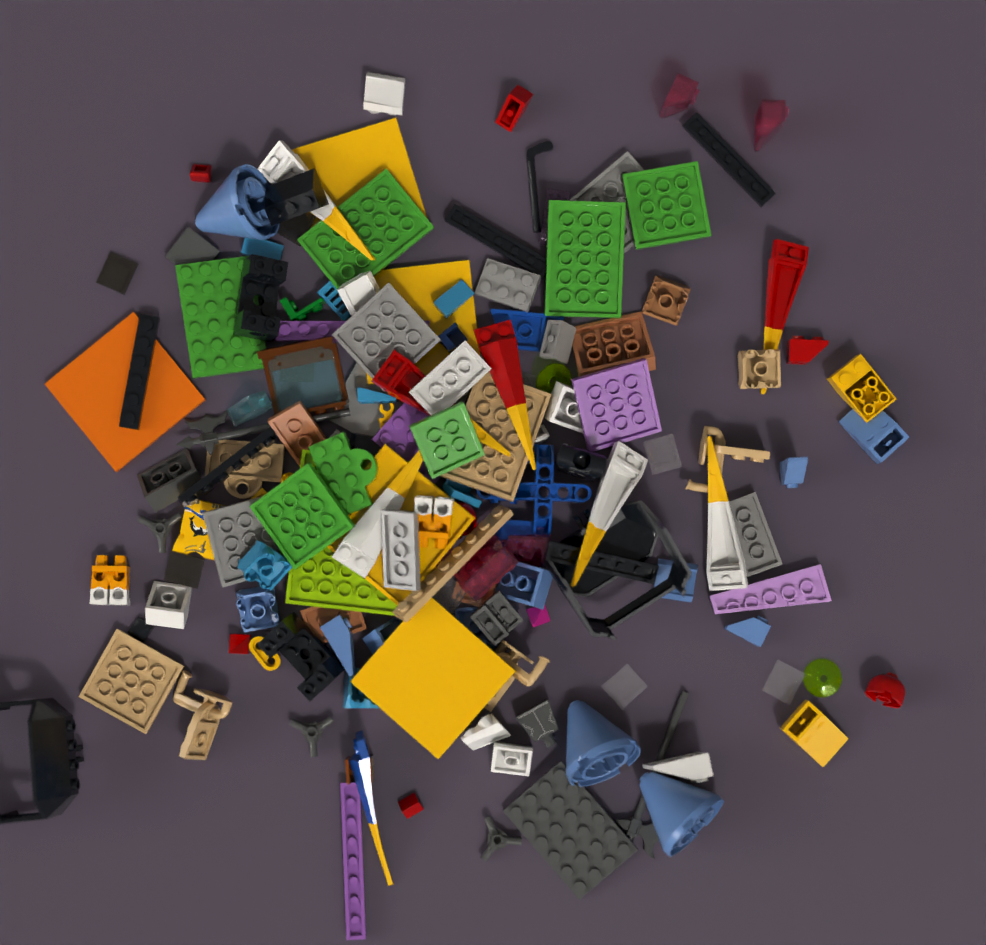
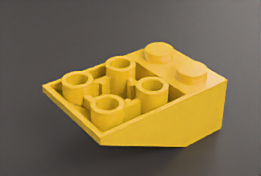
M862 354L853 357L827 378V381L866 423L896 400V397Z
M804 700L780 727L789 738L822 767L829 762L848 740L808 700Z

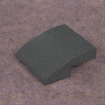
M187 227L164 257L174 265L211 261L220 251Z
M500 590L495 592L470 615L473 622L494 646L507 637L512 629L524 621Z

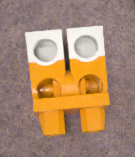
M415 496L414 512H418L419 547H428V538H436L435 548H446L448 539L451 537L454 498L436 497L434 503V496Z
M97 555L95 565H92L90 604L130 606V567L127 566L126 556L116 555L114 566H108V556Z

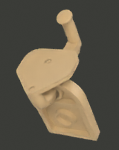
M704 425L698 459L700 465H704L705 456H708L707 435H715L714 448L721 474L724 454L731 455V458L737 460H745V457H750V461L764 463V459L769 460V451L725 446L726 442L722 431L719 428ZM689 479L685 489L708 493V484L692 482Z
M503 639L495 653L516 671L484 708L491 712L515 678L527 687L534 684L550 660L539 656L537 665L528 674L518 666L517 662L521 657L532 665L534 662ZM508 647L511 649V652L509 654L505 653V650Z
M183 670L173 696V701L177 705L195 713L187 727V734L184 742L181 744L179 756L184 759L206 760L220 719L225 718L229 714L233 702L223 695L203 689H194L193 691L205 697L203 702L184 695L185 687L189 678H192V674ZM216 701L223 703L221 710L216 705Z

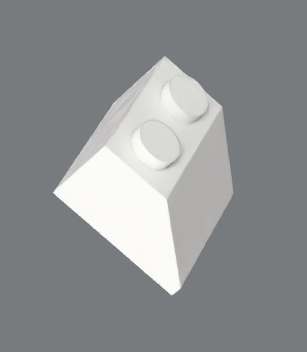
M154 581L145 607L146 624L184 629L189 613L192 586Z

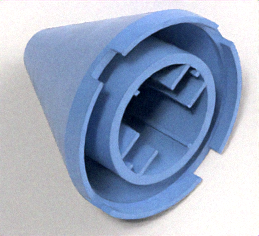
M245 164L236 167L196 215L195 224L197 228L203 232L257 240H266L276 235L280 223L271 226L264 209L265 189L270 186L267 179L252 165Z
M575 700L570 703V707L567 709L566 776L572 786L575 785L574 782H578L579 787L598 784L621 773L619 767L625 763L631 766L637 760L641 749L635 739L584 701Z
M646 772L639 779L641 781L639 786L662 850L670 857L676 855L698 836L697 833L704 825L707 827L724 803V800L716 793L655 772Z

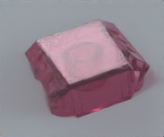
M552 534L509 535L507 558L517 562L526 561L531 566L541 567L544 565V555L548 540H551Z

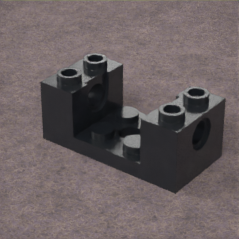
M251 254L243 261L233 335L268 342L278 337L281 317H276L275 315L279 286L286 281L288 262ZM254 296H259L262 299V305L259 306L254 303Z
M295 612L284 618L257 644L270 659L280 652L303 676L305 680L297 689L309 702L345 670L342 663ZM303 649H307L310 652V657H306L303 654Z

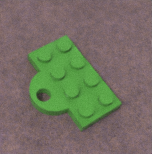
M345 432L309 446L319 475L348 515L373 505L366 487L375 480L378 473V463L372 453L364 449H352ZM366 459L372 462L369 470H365L362 466L363 461Z

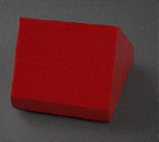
M193 164L190 171L191 180L211 183L212 166Z
M415 792L398 802L402 813L407 819L424 810Z

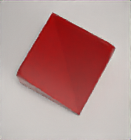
M230 634L229 653L250 654L249 643L251 635Z

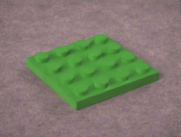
M698 161L622 174L636 250L712 236Z
M311 462L249 506L294 570L355 527L353 521Z

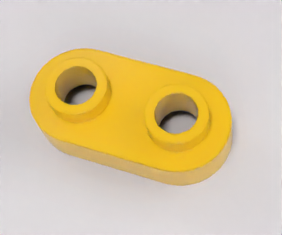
M257 636L251 639L249 649L263 668L268 671L276 670L281 664L280 655L277 653L273 656L275 663L273 665L269 664V657L262 649L259 650L256 647V644L264 637Z

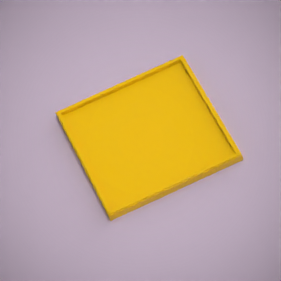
M396 118L291 149L295 154H298L309 170L316 169L324 191L336 207L340 206L382 171L387 169L426 216ZM307 213L311 228L321 221L313 213Z
M469 260L385 269L374 276L380 290L387 283H390L424 321H429V327L437 336L456 322L460 331L467 338V343L480 356L474 330L477 329L474 297L472 296L447 319L433 304L435 300L461 280L473 291ZM438 342L414 365L427 376L450 354ZM367 374L368 386L375 385L372 383V378Z
M384 444L375 455L378 463V473L375 480L366 486L373 504L408 464L405 459L387 444ZM370 461V463L366 466L365 470H369V469L371 468V466H372V462H371V461ZM418 471L400 510L414 512L415 496L417 495L434 496V503L436 497L450 496ZM454 501L452 512L451 537L448 539L446 548H435L436 538H428V547H419L420 583L432 572L475 519L473 515L456 501ZM371 506L348 516L356 525ZM349 530L347 533L342 535L340 538H338L336 541H334L327 547L335 553L343 539L351 530ZM381 549L374 566L365 579L398 606L412 590L384 587L383 552Z
M432 597L407 623L403 621L350 682L439 759L516 670Z

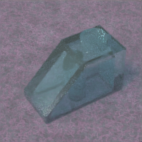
M264 390L246 396L227 409V412L234 427L264 414L272 408V405Z

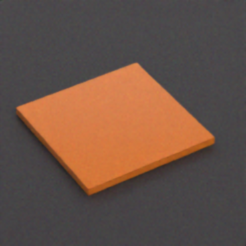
M134 312L45 383L46 387L115 472L120 471L206 400L156 339L139 430L119 427L139 323V317Z

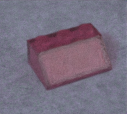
M786 100L761 101L755 113V151H759L778 133L779 129L783 127V123L786 122V118L789 116V106H786Z
M495 533L454 576L461 588L475 601H478L486 595L491 587L499 583L505 574L513 570L519 561Z

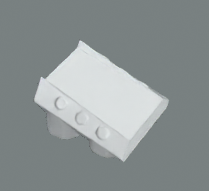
M367 72L364 110H368L372 114L383 112L389 115H402L405 78Z
M367 271L343 283L337 291L352 317L380 291V288L371 271Z
M491 714L484 716L478 722V725L469 729L461 739L472 750H476L511 735L499 720Z

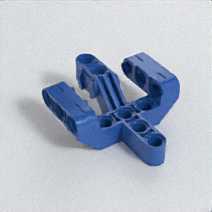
M533 445L536 465L535 482L520 483L513 502L491 494L483 496L480 490H476L480 499L490 500V503L494 504L498 503V501L510 502V504H517V501H534L533 521L508 520L494 534V539L550 540L552 502L583 503L590 499L592 493L587 485L553 483L554 445ZM541 468L549 470L550 474L547 478L539 475ZM540 487H546L549 490L547 497H541L538 494ZM559 488L567 489L568 496L566 498L559 497ZM583 488L587 491L585 499H580L577 496L578 489ZM540 506H545L548 509L547 516L542 517L538 514L537 510Z

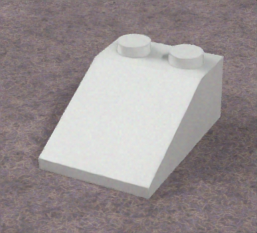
M556 381L544 418L549 422L584 434L573 387Z
M693 752L642 764L644 769L689 779L691 782L696 783L708 781L707 777L713 776L707 752Z

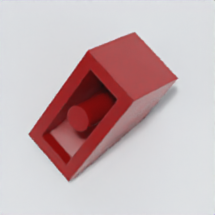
M517 85L509 93L495 123L512 132L534 94Z

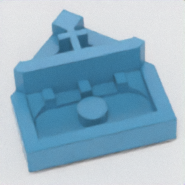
M449 479L442 486L449 496L477 508L482 503L481 500L470 493L472 488Z

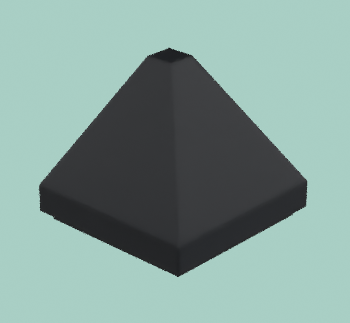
M138 617L128 633L144 643L155 627L146 624L145 620Z

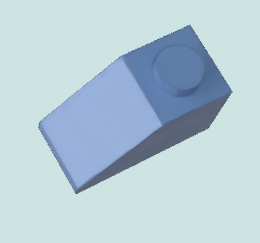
M757 616V618L751 617L726 625L724 629L761 647L771 626L767 624L768 620Z

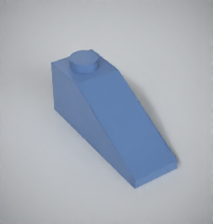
M808 457L787 458L780 462L781 485H786L787 488H798V484L803 483Z
M338 615L322 625L320 629L349 676L354 678L356 670L353 634L350 630L352 625L347 617L343 619L341 615Z

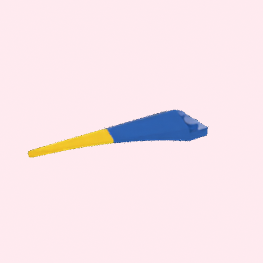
M362 730L355 733L356 739H353V745L356 753L349 759V763L388 886L393 885L378 831L372 798L369 750Z

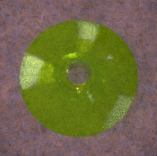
M549 364L540 371L536 380V388L551 394L556 381L571 386V372L563 364Z
M827 659L812 661L803 673L805 688L816 697L825 698L835 694L842 682L840 669L835 663ZM822 675H826L827 680L825 682H822L820 680V677Z

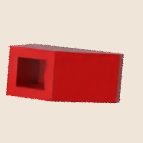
M793 336V339H789L787 342V364L806 365L829 344V340H823V337H812V340L804 339V336Z

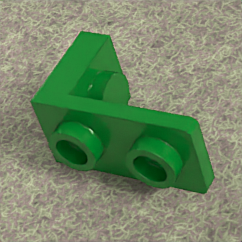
M285 297L280 300V303L291 321H303L307 318V314L312 311L316 313L323 309L325 301L323 298H320L297 313L295 311L298 308L293 300L289 301Z

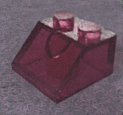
M678 73L662 106L659 117L663 119L687 110L690 104L694 105L700 91L697 89L699 82Z

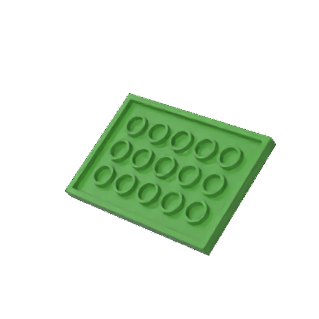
M385 169L337 207L374 256L375 260L367 258L322 220L299 237L297 241L335 288L338 289L343 283L361 273L371 271L373 276L377 275L432 231L434 226L390 172Z
M548 200L545 316L621 318L626 202Z
M249 256L175 265L192 379L264 369L262 359H258L257 352L266 349L265 341L233 335L243 261ZM254 296V303L259 305L258 296Z

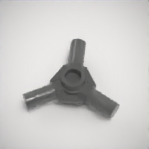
M178 512L168 520L158 519L152 521L141 515L138 522L149 527L154 537L158 539L159 553H167L166 538H168L172 530L171 526L182 520L183 517Z
M331 715L320 723L311 722L303 724L292 718L289 725L302 731L301 734L309 742L310 757L318 756L317 742H319L324 732L323 729L335 721Z
M491 816L484 818L489 830L487 841L489 846L480 857L487 862L495 850L504 848L507 844L521 845L522 837H509L505 832L495 827Z

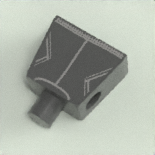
M548 699L516 716L518 722L534 742L542 739L547 748L557 743L552 733L558 730V726Z

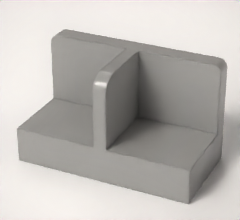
M548 320L539 357L543 359H556L567 364L576 327L563 320Z

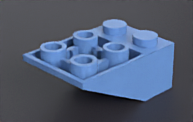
M853 409L838 421L876 464L883 462L909 438L904 430L883 410L867 423Z

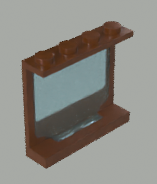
M333 336L282 345L257 352L258 359H262L274 411L272 416L300 400L308 412L315 411V414L327 412L326 409L332 407L334 410L344 409L345 405L349 403L336 339Z

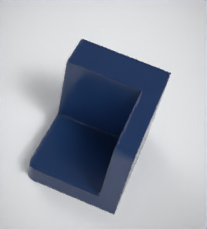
M456 322L438 336L441 339L439 342L449 354L464 341L467 342V338L460 331Z

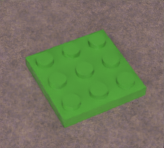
M463 402L409 425L432 479L485 455Z

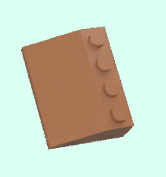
M642 311L623 315L621 318H609L574 326L576 327L572 350L579 377L642 358L647 360L649 371L656 370L655 354Z

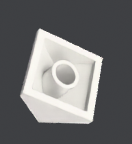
M494 742L491 772L529 776L533 746Z

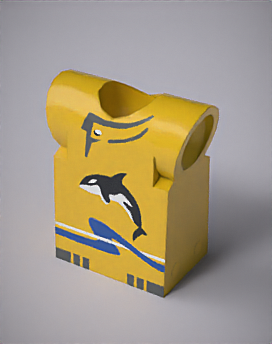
M198 499L192 506H186L180 535L172 551L187 555L197 552L205 559L214 560L202 512L226 505Z

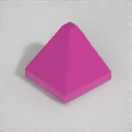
M545 605L543 610L536 607L526 609L533 628L551 621Z

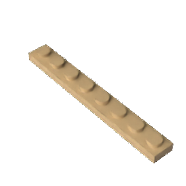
M500 504L495 507L420 583L421 589L411 591L392 611L394 615L407 623L514 515L513 512Z

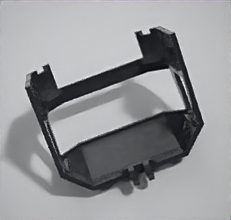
M642 500L623 504L595 551L645 561L653 555L659 536L673 560V564L667 580L605 619L588 617L575 595L589 597L619 576L584 569L577 584L571 587L576 567L547 560L544 561L559 589L593 637L602 636L617 640L611 630L674 589H677L683 598L685 596V587L687 581L690 580L692 572L667 528ZM588 509L584 510V515L589 520L591 513ZM576 515L573 518L580 529L559 543L582 547L587 525L584 526L580 517Z
M54 698L0 702V711L9 710L12 706L32 705L27 724L33 802L39 811L19 814L15 810L0 815V824L48 819L61 815L79 794L78 762H84V757H76L75 751L82 750L83 745H77V741L74 739L76 724L73 720V715Z

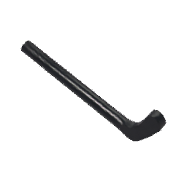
M550 141L530 148L526 154L533 233L541 232L535 156L543 152L552 151L554 146Z

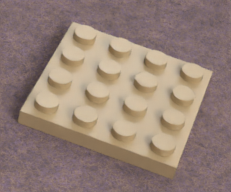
M116 629L79 697L142 733L147 734L185 666L127 633Z

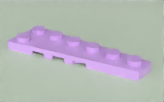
M821 564L752 583L747 588L731 589L709 596L714 614L832 601Z

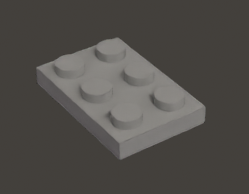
M487 258L475 290V295L529 312L541 276Z

